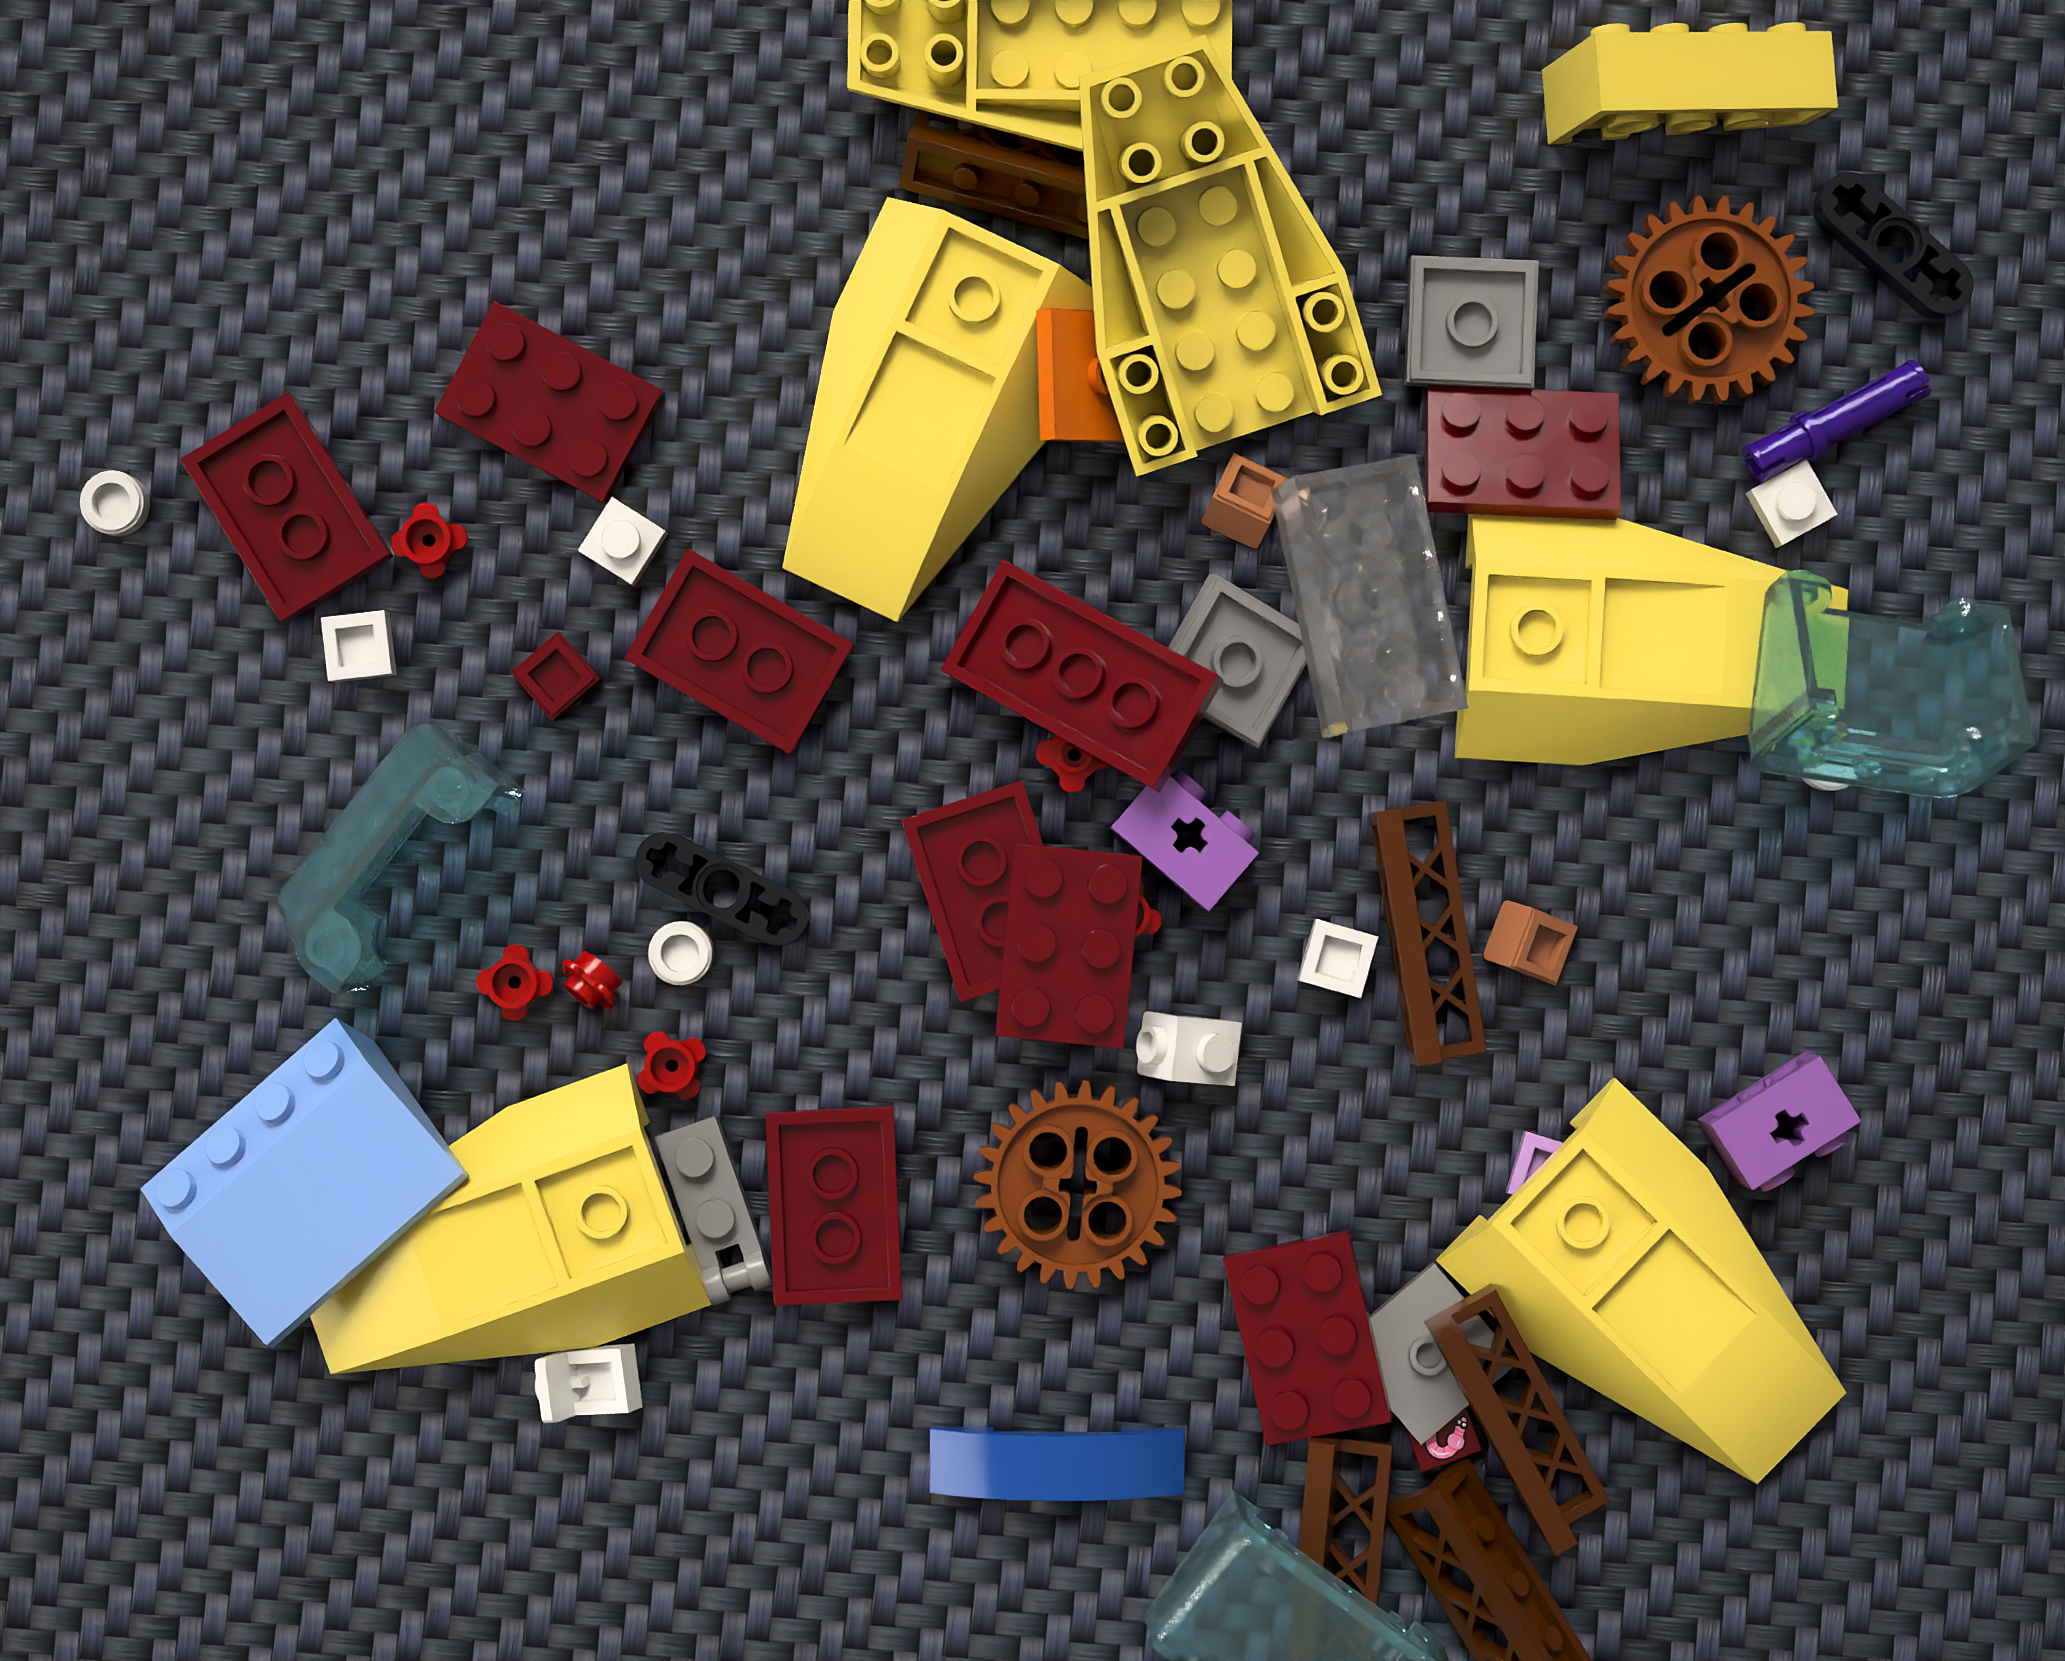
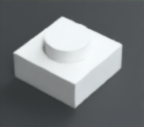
M1807 459L1745 493L1775 548L1838 515Z
M611 497L578 551L635 587L668 533Z
M381 610L321 618L328 681L336 683L397 675L390 612Z
M1314 919L1297 980L1361 998L1378 936Z

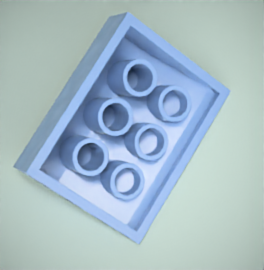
M335 1018L140 1189L173 1240L263 1343L268 1347L274 1348L466 1180L469 1175L375 1041Z

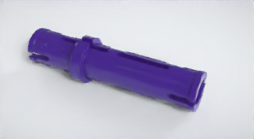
M1911 359L1884 376L1851 391L1809 414L1803 410L1790 417L1788 425L1742 448V455L1744 457L1752 456L1744 460L1752 476L1758 482L1763 483L1798 462L1800 463L1809 457L1811 461H1815L1827 455L1828 447L1838 443V441L1867 428L1909 404L1911 405L1920 399L1928 397L1931 394V387L1925 384L1929 382V379L1920 364Z

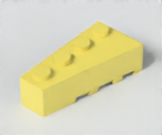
M1798 22L1775 25L1768 28L1766 32H1748L1747 24L1744 23L1722 24L1710 28L1708 32H1689V25L1684 23L1660 25L1652 28L1650 32H1630V26L1627 24H1607L1592 29L1590 31L1591 36L1542 69L1548 145L1571 143L1573 140L1572 136L1583 129L1601 128L1602 141L1627 139L1630 133L1647 131L1657 127L1660 123H1665L1666 136L1690 134L1691 132L1709 129L1717 125V119H1723L1725 131L1807 125L1838 108L1832 32L1806 31L1805 24Z

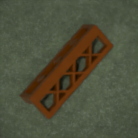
M918 110L907 138L899 188L1089 240L1083 152ZM931 120L956 126L960 130L949 132L929 125ZM1004 139L1018 143L1021 147L1011 149L1000 146L995 141ZM1066 156L1077 159L1082 164L1074 166L1060 162L1057 158Z
M1446 801L1368 813L1409 1063L1418 1067L1443 1063L1442 1059L1487 1052ZM1433 816L1437 843L1425 860L1421 862L1408 852L1403 820ZM1438 855L1440 856L1443 877L1430 868ZM1411 865L1417 868V871L1413 876L1411 871ZM1424 875L1443 887L1446 893L1447 906L1433 925L1418 914L1414 888ZM1449 917L1453 940L1440 931ZM1421 927L1428 931L1423 939ZM1435 937L1455 951L1458 966L1443 988L1429 978L1425 950ZM1459 980L1463 1002L1450 994ZM1431 989L1438 994L1434 1000H1432ZM1445 1000L1465 1013L1469 1033L1468 1041L1440 1045L1435 1014Z
M1489 1284L1425 1320L1424 1323L1538 1531L1555 1556H1558L1578 1544L1569 1524L1610 1502V1499L1493 1285ZM1487 1308H1490L1498 1323L1490 1348L1468 1343L1464 1333L1458 1326ZM1506 1340L1515 1355L1503 1352ZM1477 1358L1486 1360L1484 1368H1482ZM1499 1363L1524 1370L1526 1379L1519 1401L1497 1396L1492 1383ZM1535 1392L1543 1407L1532 1405ZM1506 1411L1514 1412L1512 1421ZM1528 1416L1550 1421L1555 1427L1547 1453L1525 1447L1521 1435ZM1564 1446L1571 1459L1560 1457ZM1535 1463L1543 1465L1541 1473L1538 1471ZM1556 1469L1580 1474L1588 1488L1587 1491L1560 1506L1556 1504L1549 1491Z
M1337 1434L1316 1436L1309 1441L1288 1661H1322L1323 1652L1339 1639L1344 1641L1358 1661H1373L1395 1443ZM1342 1452L1378 1457L1376 1483L1358 1497L1340 1476ZM1338 1492L1348 1502V1505L1339 1512H1337ZM1374 1494L1373 1514L1371 1515L1362 1503ZM1354 1510L1369 1529L1371 1535L1369 1547L1350 1560L1335 1541L1334 1533L1335 1524ZM1333 1555L1342 1568L1330 1577ZM1368 1558L1365 1579L1356 1567ZM1348 1574L1364 1595L1363 1611L1344 1624L1329 1605L1328 1594L1329 1588ZM1327 1619L1335 1632L1324 1640ZM1362 1622L1359 1644L1350 1631Z
M1468 1458L1449 1464L1428 1487L1397 1497L1389 1502L1387 1518L1475 1661H1592ZM1426 1507L1440 1529L1439 1539L1422 1531L1411 1512ZM1448 1563L1468 1574L1474 1584L1473 1594L1454 1585L1447 1573ZM1481 1618L1501 1628L1508 1640L1507 1649L1488 1640L1480 1627Z

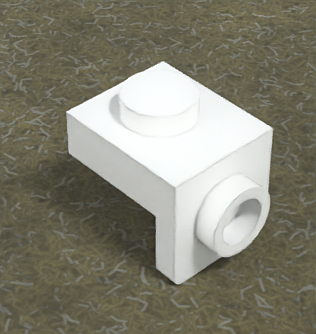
M1146 1011L1143 1015L1142 1029L1136 1041L1138 1056L1137 1072L1140 1075L1169 1081L1235 1086L1242 1023Z
M634 1344L603 1345L594 1348L560 1351L535 1361V1392L540 1403L541 1418L544 1423H557L575 1415L629 1413L643 1407Z

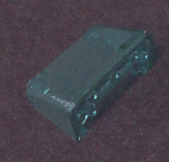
M1787 570L1765 592L1748 730L1751 765L1756 770L1919 796L1944 798L1961 795L1977 788L2036 745L2008 608L1980 604L1974 599H1958L1944 605L1941 612L1933 616L1925 624L1827 608L1832 602L1830 582L1808 570Z
M421 724L409 729L402 735L285 883L278 896L277 911L299 964L311 977L333 994L370 989L388 966V963L379 957L374 944L375 930L384 919L359 901V899L427 813L443 823L460 824L473 819L483 808L493 809L500 814L507 815L526 790L450 730L433 724Z
M1234 1490L1145 1612V1623L1152 1632L1148 1639L1149 1643L1156 1651L1170 1661H1181L1183 1658L1187 1661H1450L1439 1637L1415 1620L1407 1630L1403 1618L1392 1610L1389 1614L1291 1545L1287 1535L1278 1528L1273 1532L1266 1523L1256 1517L1260 1512L1259 1508Z

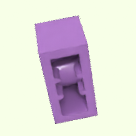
M1177 769L1172 776L1168 777L1160 793L1146 786L1109 829L1138 854L1143 856L1146 861L1203 910L1210 911L1259 854L1257 850L1248 844L1255 834L1227 810L1218 818L1200 802L1207 792L1187 774ZM1176 820L1184 825L1191 823L1193 820L1200 823L1202 828L1197 836L1204 845L1199 851L1193 847H1187L1180 852L1173 846L1178 835L1171 826Z
M1803 1052L1698 1118L1697 1121L1737 1184L1751 1190L1760 1187L1762 1191H1768L1790 1179L1796 1173L1792 1165L1812 1152L1816 1157H1821L1844 1145L1850 1138L1846 1131L1860 1123L1861 1119L1821 1056ZM1778 1113L1793 1117L1785 1125L1788 1133L1785 1139L1770 1134L1779 1126L1775 1118Z

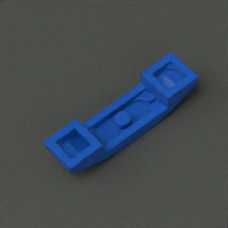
M930 1426V1493L972 1498L1027 1501L1122 1500L1184 1494V1428L1121 1427V1432L994 1431V1427Z

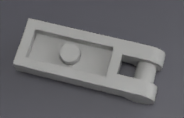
M718 1114L657 1135L655 1140L699 1263L711 1304L714 1306L732 1299V1292L752 1286L757 1291L773 1285L770 1264ZM739 1243L744 1261L724 1268L718 1250Z

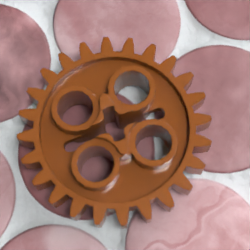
M1698 195L1689 202L1687 215L1685 216L1680 206L1675 201L1671 202L1664 209L1665 225L1652 214L1647 216L1641 223L1646 238L1631 232L1622 242L1632 257L1616 255L1609 265L1616 273L1623 276V279L1608 281L1603 287L1604 293L1619 299V303L1607 308L1603 313V319L1621 321L1622 328L1609 339L1610 344L1629 342L1632 350L1625 356L1622 365L1627 367L1642 361L1646 365L1640 380L1643 386L1651 382L1658 375L1664 378L1662 395L1664 398H1669L1680 386H1685L1688 405H1694L1700 401L1705 389L1709 390L1714 405H1720L1727 400L1729 385L1740 399L1746 398L1753 393L1751 377L1765 387L1776 379L1770 363L1780 368H1786L1795 360L1784 344L1799 346L1807 339V335L1793 324L1794 322L1806 321L1814 315V309L1797 303L1798 298L1814 288L1813 282L1796 280L1794 275L1808 260L1806 257L1788 259L1784 253L1795 239L1793 234L1783 236L1776 241L1770 236L1777 219L1775 216L1772 215L1765 219L1759 226L1751 222L1754 212L1753 203L1748 202L1736 215L1730 214L1728 196L1723 195L1715 203L1712 211L1708 212L1702 196ZM1703 243H1713L1724 250L1727 256L1725 270H1715L1704 263L1701 257V246ZM1749 265L1753 268V275L1732 289L1714 306L1707 308L1672 336H1665L1663 334V326L1686 311L1701 296L1711 292L1743 266ZM1652 281H1663L1674 288L1677 295L1675 308L1660 307L1652 300L1650 295V284ZM1742 293L1756 295L1762 300L1765 306L1763 321L1748 319L1743 314L1739 302ZM1691 331H1701L1712 338L1715 345L1713 359L1704 360L1692 353L1688 342Z
M1088 1079L1082 1080L1077 1096H1068L1066 1087L1059 1080L1055 1084V1099L1046 1101L1036 1088L1031 1090L1033 1109L1028 1112L1014 1102L1010 1103L1008 1108L1015 1121L1012 1127L998 1122L992 1123L991 1129L1001 1140L1000 1146L981 1145L979 1153L983 1157L993 1162V1168L974 1172V1180L991 1185V1191L975 1198V1205L981 1208H994L995 1214L983 1224V1229L985 1232L1003 1229L1006 1233L997 1247V1252L1000 1255L1009 1252L1015 1247L1022 1251L1017 1263V1270L1019 1272L1024 1271L1036 1261L1041 1264L1040 1282L1043 1284L1048 1282L1055 1269L1064 1271L1067 1289L1073 1288L1078 1272H1087L1091 1284L1094 1288H1097L1100 1285L1102 1268L1109 1266L1113 1274L1119 1280L1125 1278L1122 1259L1129 1256L1142 1266L1147 1263L1144 1251L1140 1246L1144 1240L1163 1246L1165 1243L1164 1238L1154 1227L1156 1221L1175 1222L1177 1218L1175 1213L1162 1205L1163 1199L1179 1197L1182 1193L1180 1187L1164 1182V1176L1172 1174L1181 1168L1177 1160L1160 1159L1159 1154L1173 1143L1170 1136H1159L1151 1139L1149 1135L1150 1131L1155 1127L1158 1117L1154 1113L1138 1121L1133 1117L1138 1106V1098L1132 1096L1121 1107H1118L1114 1104L1115 1087L1111 1084L1105 1088L1099 1099L1091 1097ZM1078 1127H1085L1088 1131L1084 1167L1086 1179L1096 1181L1094 1188H1086L1082 1193L1080 1235L1078 1239L1070 1240L1067 1236L1070 1192L1068 1187L1060 1186L1059 1182L1060 1179L1071 1178L1073 1173L1075 1131ZM1044 1132H1052L1063 1138L1067 1145V1150L1060 1162L1055 1165L1045 1166L1033 1159L1029 1148L1032 1140L1037 1135ZM1110 1137L1122 1139L1130 1148V1156L1127 1163L1122 1168L1113 1171L1102 1169L1096 1164L1093 1157L1098 1143ZM1037 1197H1049L1059 1204L1062 1213L1056 1225L1048 1229H1039L1028 1223L1024 1213L1025 1208L1031 1200ZM1109 1201L1116 1203L1125 1212L1123 1225L1119 1230L1111 1234H1102L1095 1231L1088 1222L1091 1210L1101 1202Z

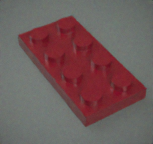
M1004 559L940 669L952 678L1159 793L1224 681L1218 674Z

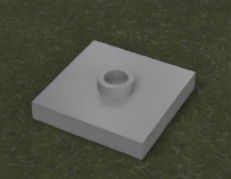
M1411 255L1408 266L1404 386L1428 387V385L1533 389L1539 261Z
M1209 574L1168 648L1218 674L1224 680L1203 718L1250 746L1259 748L1321 637L1217 574Z
M1434 1262L1429 1264L1370 1315L1391 1410L1420 1445L1425 1443L1469 1405L1424 1323L1425 1320L1465 1299ZM1478 1314L1458 1325L1468 1343L1490 1348L1494 1332ZM1504 1346L1503 1352L1511 1354V1352ZM1477 1358L1482 1368H1484L1486 1360ZM1499 1363L1492 1385L1513 1366Z

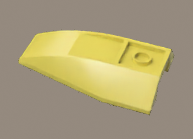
M849 0L848 91L1083 152L1078 77L1206 35L1232 79V0Z
M1202 35L1079 76L1096 353L1135 476L1137 477L1197 457V450L1312 412L1324 415L1381 396V389L1345 269L1207 36Z
M887 197L833 311L782 568L898 623L1046 443V441H1040L1036 310L1047 308L1093 310L1092 287L1060 264L945 210Z
M1468 514L1465 569H1472L1467 670L1465 692L1458 695L1454 758L1582 766L1841 717L1848 601L1847 589L1620 518L1616 520Z
M629 1063L508 1106L449 1146L469 1177L310 1315L330 1374L594 1348L712 1305L708 1298L694 1249L691 1243L685 1244L647 1138L644 1126L649 1124L650 1121Z
M1613 1077L1569 1122L1576 1130L1488 1220L1479 1215L1445 1249L1436 1261L1471 1295L1492 1284L1529 1352L1748 1480L1758 1484L1846 1394V1391L1709 1169ZM1487 1308L1486 1310L1494 1317L1490 1308Z

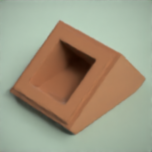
M1233 452L1203 515L1202 524L1250 548H1258L1290 479Z
M1507 900L1501 905L1483 957L1485 960L1556 986L1578 926L1532 907Z

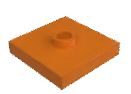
M1061 308L1036 310L1040 441L1125 443L1096 353L1094 311Z

